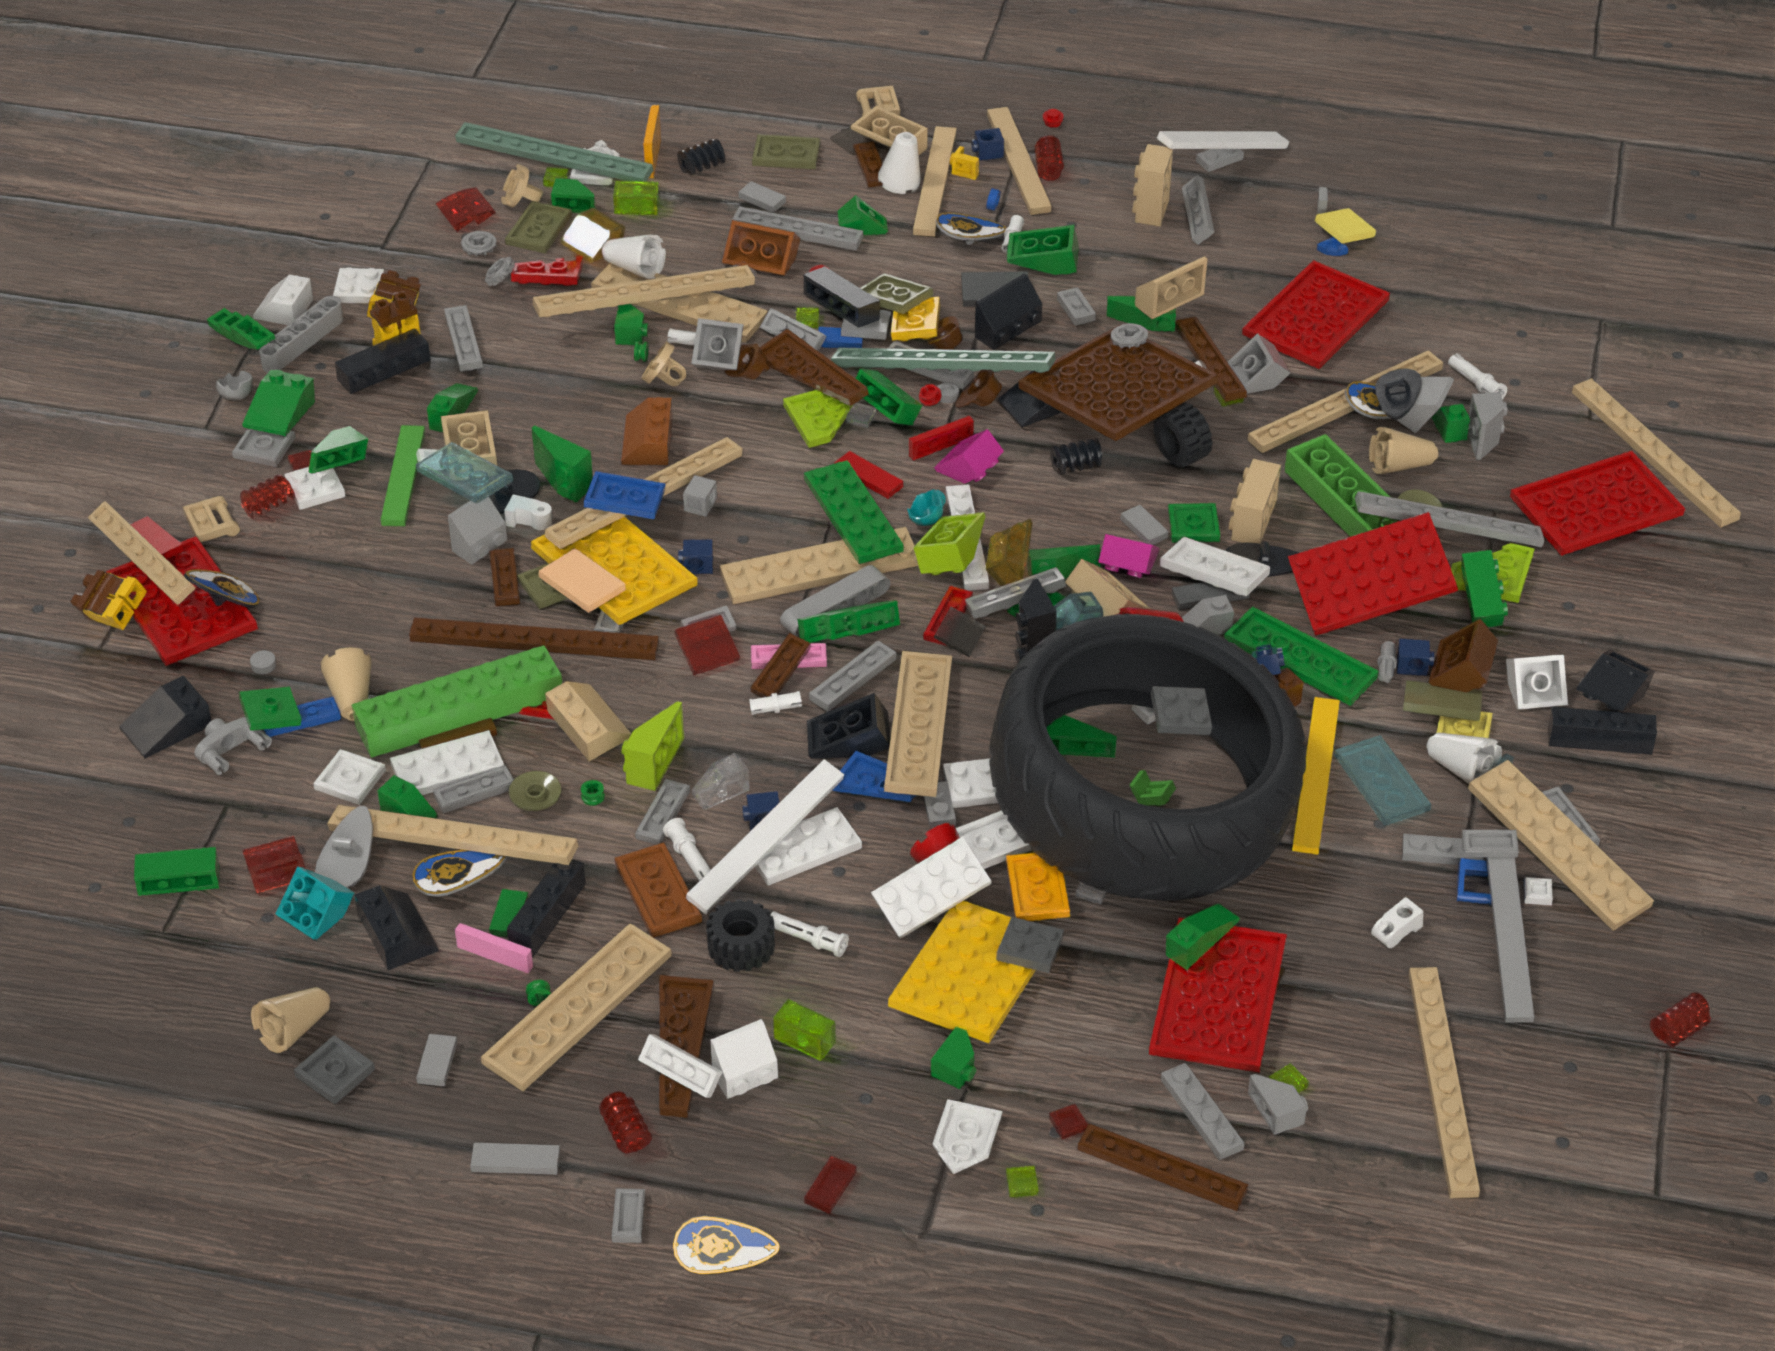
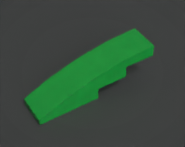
M223 308L207 319L208 325L212 329L247 348L258 350L275 339V335L248 314L243 317L237 311L231 313L226 308Z
M896 600L849 607L798 619L800 638L809 643L824 639L834 640L849 635L859 636L900 625L898 602Z

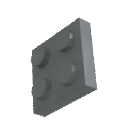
M1152 687L1151 698L1158 733L1210 735L1212 723L1205 689Z
M1011 917L998 948L996 960L1049 973L1062 942L1064 929Z
M334 1035L294 1069L296 1078L333 1104H336L375 1070L374 1062Z

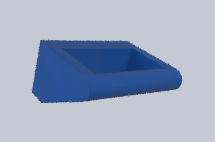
M1461 858L1458 863L1457 901L1492 905L1490 894L1464 891L1465 875L1488 877L1487 861Z

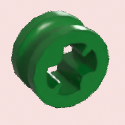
M636 341L634 361L638 362L642 359L643 362H647L649 343L644 342V344H641L640 341Z
M597 780L584 782L581 786L582 801L590 806L602 803L605 798L603 784Z
M534 980L525 988L528 1003L533 1006H538L551 994L550 984L545 980Z

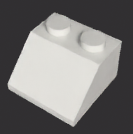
M294 275L285 277L271 288L254 313V319L284 325L292 323L305 313L313 301L310 278Z
M1564 655L1506 659L1508 685L1517 709L1568 705Z
M762 1019L711 1039L712 1066L722 1071L718 1085L727 1099L735 1095L744 1094L747 1090L762 1084H768L778 1078L777 1058Z

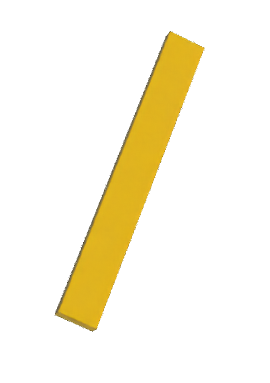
M1314 698L1306 752V770L1303 774V786L1300 793L1292 851L1319 854L1340 700Z

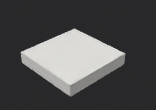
M340 749L313 783L314 789L360 805L386 771L385 764Z

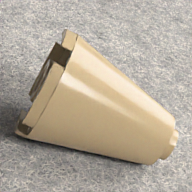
M1387 427L1376 429L1379 432L1377 435H1372L1369 447L1370 462L1375 464L1376 468H1372V470L1376 474H1387L1432 465L1438 457V448L1434 442Z
M351 647L335 650V655L328 657V654L324 656L321 661V671L341 715L348 720L354 721L351 704L368 699L372 661L369 654L365 655L362 649Z
M314 987L261 1000L252 1007V1025L254 1030H260L263 1037L259 1039L269 1050L281 1053L288 1050L329 1011L330 997L326 991Z

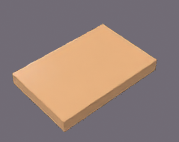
M573 549L539 570V578L588 613L625 591L624 582L577 549Z

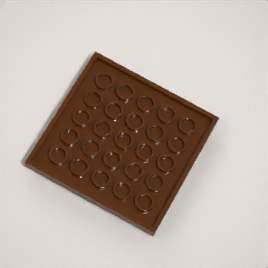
M1114 327L1056 359L1049 371L1042 373L1035 371L1018 380L1019 389L1108 438L1117 441L1218 383V375L1148 338L1146 343L1140 344L1139 347L1133 346L1130 349L1129 347L1120 348L1119 345H1114L1113 340H1111V332L1116 328Z

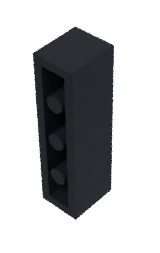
M822 267L803 274L804 295L859 328L880 320V300L830 269Z
M412 329L336 361L337 380L350 394H353L430 361L429 343L416 329Z
M1552 707L1548 726V743L1551 747L1652 755L1657 736L1656 715Z
M572 859L569 865L554 863L508 925V941L530 948L532 958L535 956L586 885L584 863Z

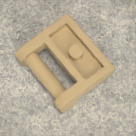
M893 86L866 88L857 91L856 97L862 106V116L871 110L868 101L871 98L874 99L876 106L900 116V107Z
M223 496L213 497L183 507L184 515L200 543L224 535L235 536L240 531L237 522L233 521L227 509V502ZM212 510L218 511L224 523H217Z

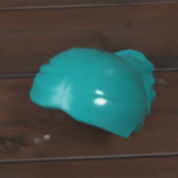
M933 489L917 495L911 508L907 509L909 519L918 526L935 524L943 515V506L946 502L944 493Z

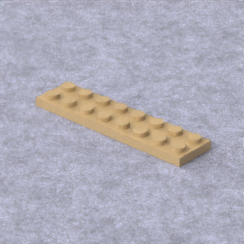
M610 263L591 282V288L651 279L642 278ZM656 273L654 275V277L656 278L654 279L664 278L667 276ZM711 291L634 304L697 326L698 318L743 324L741 341L745 343L760 328L768 313L767 310Z
M903 527L894 529V531L904 544V552L858 564L845 542L840 540L720 565V573L732 604H738L833 584L868 565L875 566L881 573L919 565L913 549L914 543L907 528Z
M902 651L884 792L936 797L952 656Z
M1509 760L1469 783L1468 790L1509 830H1516L1517 837L1613 931L1652 907L1654 900Z
M630 923L481 1056L482 1064L521 1091H524L671 957V949Z

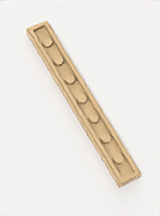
M1008 107L987 109V117L992 128H1000L1004 138V156L1030 215L1051 212L1050 201Z
M935 127L913 227V235L935 237L937 229L936 219L941 210L957 128Z
M106 501L88 517L177 605L195 589L169 561Z

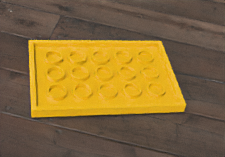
M625 516L562 549L549 541L545 534L531 541V549L548 564L573 549H577L624 582L625 591L599 606L618 625L697 586V577Z
M962 901L950 908L888 998V1007L954 1030L955 1027L967 1030L968 1036L990 1043L1036 970L996 960L998 948L1011 917L967 901Z

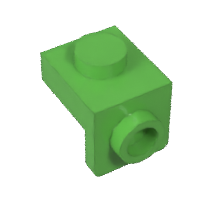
M1145 770L1139 771L1130 784L1138 804L1164 805L1176 790L1172 780L1151 782Z

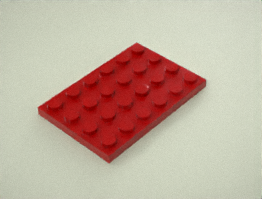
M1313 260L1242 328V335L1252 339L1258 333L1271 342L1277 351L1320 369L1389 301L1390 293Z
M1633 451L1511 489L1510 498L1535 526H1540L1544 537L1561 556L1683 516L1685 507Z
M1429 512L1288 556L1315 636L1458 591L1455 578Z
M196 536L180 542L184 551L167 559L183 576L187 571L194 569L221 572ZM133 561L106 571V573H111L121 578L127 579L128 576L136 578L146 589L147 592L137 609L131 608L134 611L132 616L166 666L258 629L256 620L246 607L227 600L222 605L216 606L209 593L194 584L192 585L195 589L177 605ZM136 592L130 593L129 597L131 600L136 597Z
M1179 918L1177 925L1185 918ZM1233 926L1187 970L1169 958L1150 1041L1149 1055L1260 1073L1287 934Z

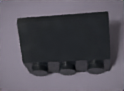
M1025 273L975 302V338L992 350L1006 344L1011 339L1042 321V302Z
M1039 579L1032 581L1019 601V613H1016L1018 631L1015 632L1018 643L1017 649H1015V658L1018 663L1035 645L1056 631L1057 611Z
M379 885L354 894L358 917L388 971L438 952L436 943L408 893Z

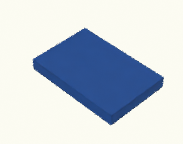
M595 471L584 499V507L655 519L666 484Z

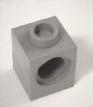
M695 475L683 492L684 511L702 516H707L717 500L716 481Z

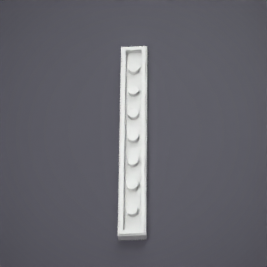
M1160 131L1157 137L1159 141L1170 149H1285L1289 144V141L1277 132Z
M824 759L686 894V899L704 914H707L843 780L844 774Z

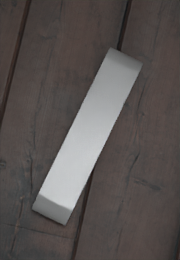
M326 296L278 332L274 340L261 347L259 353L263 371L268 373L270 370L283 369L341 324L344 318L340 298L337 296Z
M868 565L788 608L782 614L780 623L791 634L800 638L799 618L865 605L886 593L891 582L875 566Z

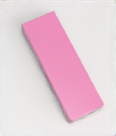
M826 643L811 644V649L797 668L827 667ZM751 645L752 669H764L780 645Z
M461 923L456 927L455 935L458 948L528 974L533 968L530 948Z

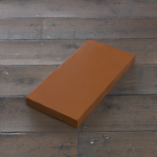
M664 842L614 858L615 865L651 937L654 938L702 922V915L699 909L686 899V894L689 890Z

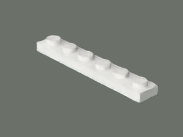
M969 485L946 486V498L950 516L975 513ZM980 538L973 561L966 567V570L961 572L964 590L989 589V579Z

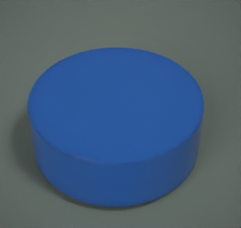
M991 189L986 209L992 211L997 209L1001 195L1000 190Z

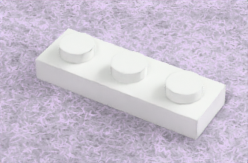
M649 1034L638 1059L706 1098L712 1097L722 1074V1071L655 1034Z

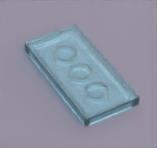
M453 442L416 464L417 472L476 504L514 481L512 473Z
M1381 735L1335 749L1334 756L1384 826L1431 810V803Z

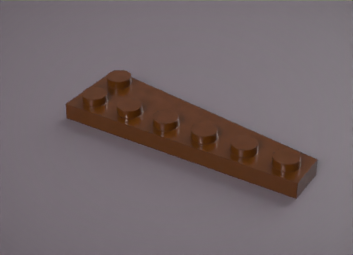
M788 328L760 347V350L767 357L766 364L769 367L849 406H852L869 394L865 385Z
M660 975L659 1037L700 1059L714 990V980ZM660 1072V1115L688 1118L693 1090Z

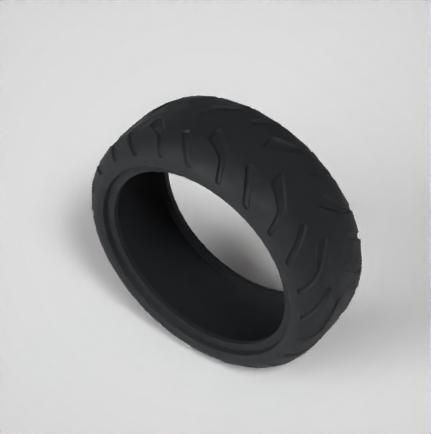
M1117 614L1090 618L1062 627L1035 645L1019 661L1006 682L999 702L989 745V751L992 755L989 760L992 786L996 787L995 796L1003 814L1008 816L1007 821L1025 844L1029 843L1031 850L1050 866L1055 865L1058 871L1087 886H1092L1117 896L1176 901L1199 898L1235 885L1251 875L1271 856L1288 828L1302 790V775L1306 770V746L1303 745L1305 735L1299 717H1296L1298 713L1285 689L1279 687V681L1263 664L1260 665L1256 658L1234 643L1228 642L1225 638L1202 627H1196L1186 622L1151 615ZM1153 686L1205 689L1212 723V730L1209 736L1220 744L1233 759L1243 776L1247 789L1221 803L1191 809H1166L1134 803L1101 789L1080 775L1059 753L1046 727L1068 713L1090 706L1128 704L1153 709L1151 698Z

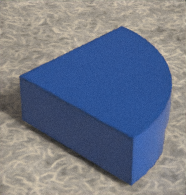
M1334 237L1317 244V250L1326 255L1341 256L1348 254V247Z

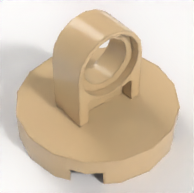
M517 164V170L512 169L505 181L503 190L506 191V196L501 197L502 204L512 208L517 205L522 196L539 202L543 195L542 190L528 184L529 169Z
M666 341L657 352L656 357L651 360L645 369L641 379L650 384L657 376L670 386H678L686 378V370L681 364L670 357L675 347ZM670 370L677 371L680 378H672Z

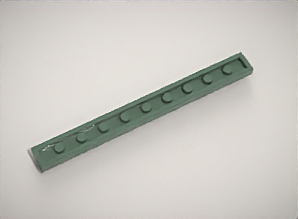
M464 122L455 135L456 142L643 185L653 172V166L649 163Z
M838 348L831 358L832 362L845 369L851 367H862L864 369L883 367L884 369L905 368L913 370L916 368H926L927 370L948 369L950 371L969 369L971 371L992 370L994 372L1002 370L1023 372L1029 370L1038 373L1049 371L1056 360L1055 352L884 348Z

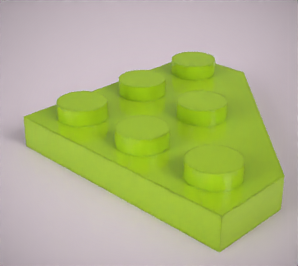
M818 390L783 399L784 408L808 448L831 442L855 405L849 406Z
M1510 543L1502 546V550L1492 553L1493 559H1497L1499 564V573H1496L1497 580H1502L1504 592L1501 595V599L1519 603L1535 548ZM1461 561L1453 563L1451 571L1458 590L1466 591Z

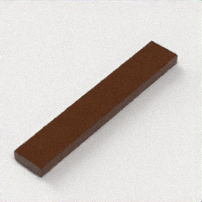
M1197 317L1175 321L1176 330L1197 361L1199 360L1202 367L1218 375V383L1214 386L1223 400L1227 402L1246 398L1247 390Z
M1090 1123L1078 1142L1077 1150L1234 1211H1238L1248 1191L1249 1184Z

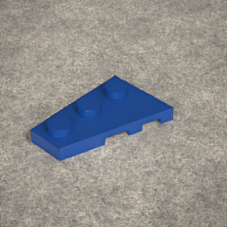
M855 751L842 767L840 772L844 774V778L832 790L911 802L916 796L884 792L887 763Z

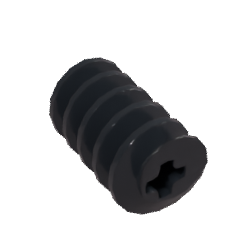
M710 139L708 142H702L700 145H694L692 148L688 147L685 151H678L677 159L683 173L686 174L688 170L691 175H694L695 167L698 172H702L703 165L706 169H710V162L714 167L718 165V160L721 164H724L725 153L718 139Z
M1097 438L1095 440L1087 439L1086 442L1081 440L1077 444L1071 442L1068 446L1061 444L1059 448L1052 446L1050 458L1053 469L1056 471L1059 468L1060 472L1065 474L1066 467H1068L1072 473L1075 471V465L1082 471L1084 463L1091 469L1093 461H1095L1097 467H1101L1102 450L1099 440Z

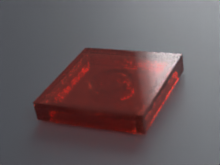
M721 615L675 629L674 634L693 676L740 660L738 650Z

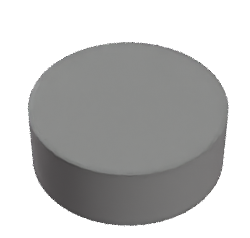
M945 382L937 386L942 393L940 402L953 403L957 401L959 387L956 384Z
M266 650L254 653L250 658L252 671L257 674L272 672L276 667L275 655Z

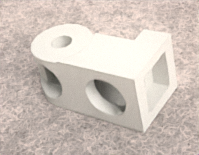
M512 495L504 510L505 523L509 527L515 528L518 523L532 526L536 530H545L552 525L551 506L539 500Z
M1405 897L1376 922L1371 933L1386 947L1392 948L1411 931L1417 932L1423 927L1424 911Z

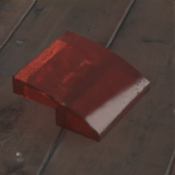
M476 187L455 192L435 203L456 232L473 220L479 225L496 213Z
M294 836L242 850L256 893L288 885L297 866L305 868Z

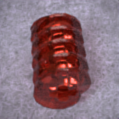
M1055 136L1041 137L1034 146L1037 172L1042 179L1047 181L1058 179L1064 169L1061 142Z
M277 474L273 479H267L265 483H258L257 487L252 486L249 490L241 491L240 500L244 511L253 519L254 511L258 516H261L262 507L266 512L271 511L270 503L273 507L278 508V500L286 504V496L288 495L291 500H294L295 493L290 482L281 474Z
M1692 992L1688 997L1683 998L1680 1002H1677L1665 1012L1653 1018L1649 1024L1651 1031L1668 1046L1676 1047L1679 1042H1683L1687 1037L1695 1034V1031L1698 1032L1703 1026L1710 1024L1709 1004L1702 994Z
M617 1091L609 1094L601 1101L599 1112L603 1116V1120L607 1124V1128L621 1152L625 1154L637 1152L650 1144L652 1134L648 1131V1126L644 1123L643 1116L639 1114V1108L635 1105L632 1097L626 1096L624 1092Z

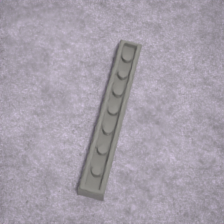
M1358 491L1355 497L1358 512L1405 520L1429 512L1434 526L1438 528L1541 548L1545 541L1540 526Z
M1486 857L1505 1023L1533 1022L1534 1011L1515 857Z

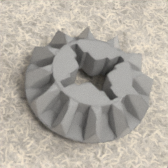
M485 231L471 232L465 235L461 241L462 250L467 252L468 255L475 254L476 257L481 254L486 256L487 252L492 253L493 249L497 247L495 236Z
M506 257L496 261L487 271L485 282L489 286H495L502 282L512 272L515 266L514 260L511 257Z
M1132 323L1120 325L1111 332L1113 344L1119 345L1120 348L1129 347L1130 349L1133 346L1139 347L1140 344L1146 343L1148 338L1146 328Z

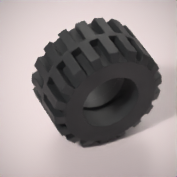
M1183 402L1155 419L1153 431L1156 443L1164 457L1172 465L1183 468L1208 456L1211 452L1213 441L1208 422H1206L1203 414L1192 404Z
M736 899V902L727 901L724 906H717L715 912L710 913L709 920L706 923L707 947L711 959H714V963L718 966L723 965V969L726 970L732 968L734 972H740V970L745 969L747 972L752 971L751 968L753 967L758 969L762 966V962L767 963L770 960V955H773L775 947L774 918L768 909H763L762 904H753V900L745 902L742 899ZM745 934L746 936H735V935Z

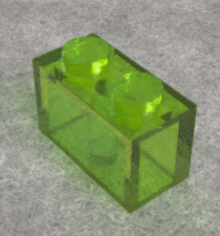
M615 181L613 194L614 214L658 215L660 200L659 182Z
M790 999L784 1003L773 1017L774 1039L815 1059L822 1061L836 1043V1024L834 1020Z

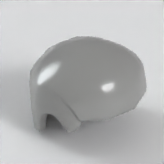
M240 371L237 377L227 373L223 379L216 381V389L225 399L242 400L251 393L253 377L245 371Z

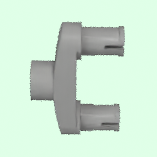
M246 717L227 724L222 719L216 718L206 726V737L197 745L194 755L201 763L207 764L217 775H221L222 771L225 773L229 769V762L220 755L246 740H250L259 750L263 751L265 747L268 748L271 745L272 738L262 730L250 731Z

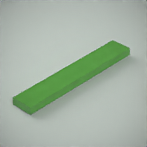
M401 425L381 516L382 526H406L418 469L416 453L418 449H422L425 426Z

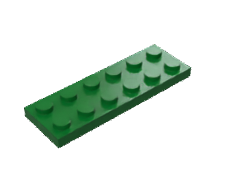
M848 460L804 472L806 484L858 564L904 552V544Z
M1253 606L1225 633L1224 638L1228 642L1234 643L1251 655L1253 651H1256V647L1271 644V648L1282 647L1285 666H1281V668L1288 667L1303 682L1349 706L1378 678V670Z

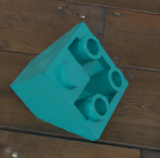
M297 866L275 914L310 938L317 940L344 917L355 893L333 879Z

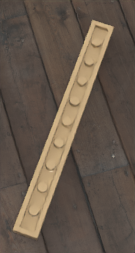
M748 265L538 296L533 297V306L539 317H551L553 315L571 314L604 307L637 304L650 300L656 301L663 298L702 294L709 291H722L736 287L742 288L754 285L755 277Z
M1428 350L1362 382L1376 385L1377 380L1382 375L1397 369H1412L1417 371L1421 377H1427L1442 370L1443 362ZM1346 389L1248 433V441L1261 453H1264L1354 411L1346 399Z
M1592 378L1573 386L1572 393L1720 528L1740 519L1741 512Z
M726 437L643 480L665 483L663 495L665 496L690 483L694 475L702 477L741 457L743 448ZM586 508L545 529V537L562 549L626 516V514Z
M338 805L327 823L329 830L334 831L339 823L357 807ZM368 809L372 818L373 837L564 865L570 864L579 846L576 838Z
M1437 967L1410 968V986L1449 1197H1479L1480 1188Z

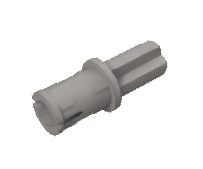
M1391 641L1382 643L1381 655L1377 660L1379 667L1378 679L1386 683L1391 682L1394 669L1397 666V659L1395 658L1397 646Z

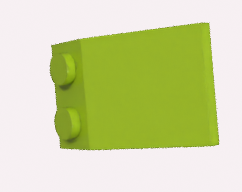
M985 513L941 517L913 547L921 574L931 573V575H939L946 571L960 573L966 570V567L974 559L985 520Z
M675 702L633 730L630 738L624 741L622 745V754L625 758L623 772L626 773L627 784L656 791L684 740L682 702Z

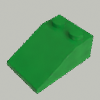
M1068 225L1009 233L1007 263L1053 275L1076 273L1079 244L1075 226Z
M270 370L258 386L242 423L243 428L286 436L315 402L314 378L306 377L302 374L286 373L281 370Z
M534 425L531 429L535 464L557 494L577 503L587 494L593 479L591 451Z

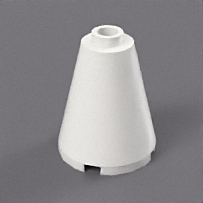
M903 132L896 136L878 173L879 182L883 183L882 187L890 192L906 194L907 190L914 192L919 188L921 182L917 138L909 132Z
M653 234L611 239L602 248L603 257L607 262L645 279L656 278L654 275L662 271L666 251L661 247L660 242H663V240L658 235Z
M1436 733L1427 742L1429 756L1468 784L1500 765L1502 757L1501 746L1497 745L1498 741L1492 738Z

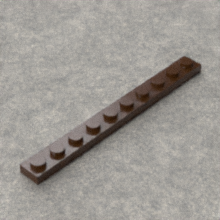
M416 617L413 619L409 633L410 642L526 651L545 646L547 651L552 653L656 660L659 646V636Z

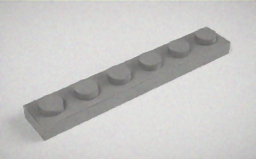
M740 206L732 218L734 221L795 232L801 238L800 240L845 248L847 250L857 251L863 239L862 230Z

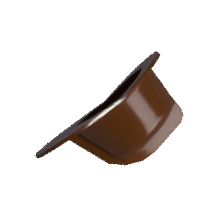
M949 316L939 320L937 336L927 339L928 344H931L937 350H955V347L963 340L958 319L955 316Z
M744 344L740 347L737 370H724V372L730 377H744L754 380L762 372L769 371L770 367L766 364L767 357L760 350L758 344Z
M981 370L958 397L955 406L962 408L971 402L978 406L991 404L1002 388L1001 383L994 375V371Z

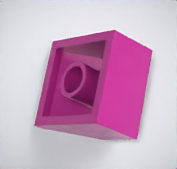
M986 429L958 442L934 469L964 484L972 480L977 482L986 475V469L992 468L999 462L998 457L1004 450L990 431Z
M1105 534L1099 563L1105 564L1104 569L1118 572L1119 568L1128 570L1127 575L1142 578V574H1150L1160 548Z

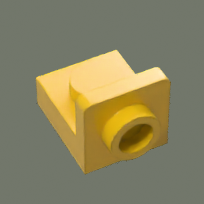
M959 146L950 157L952 174L976 180L979 176V158L964 154V147Z

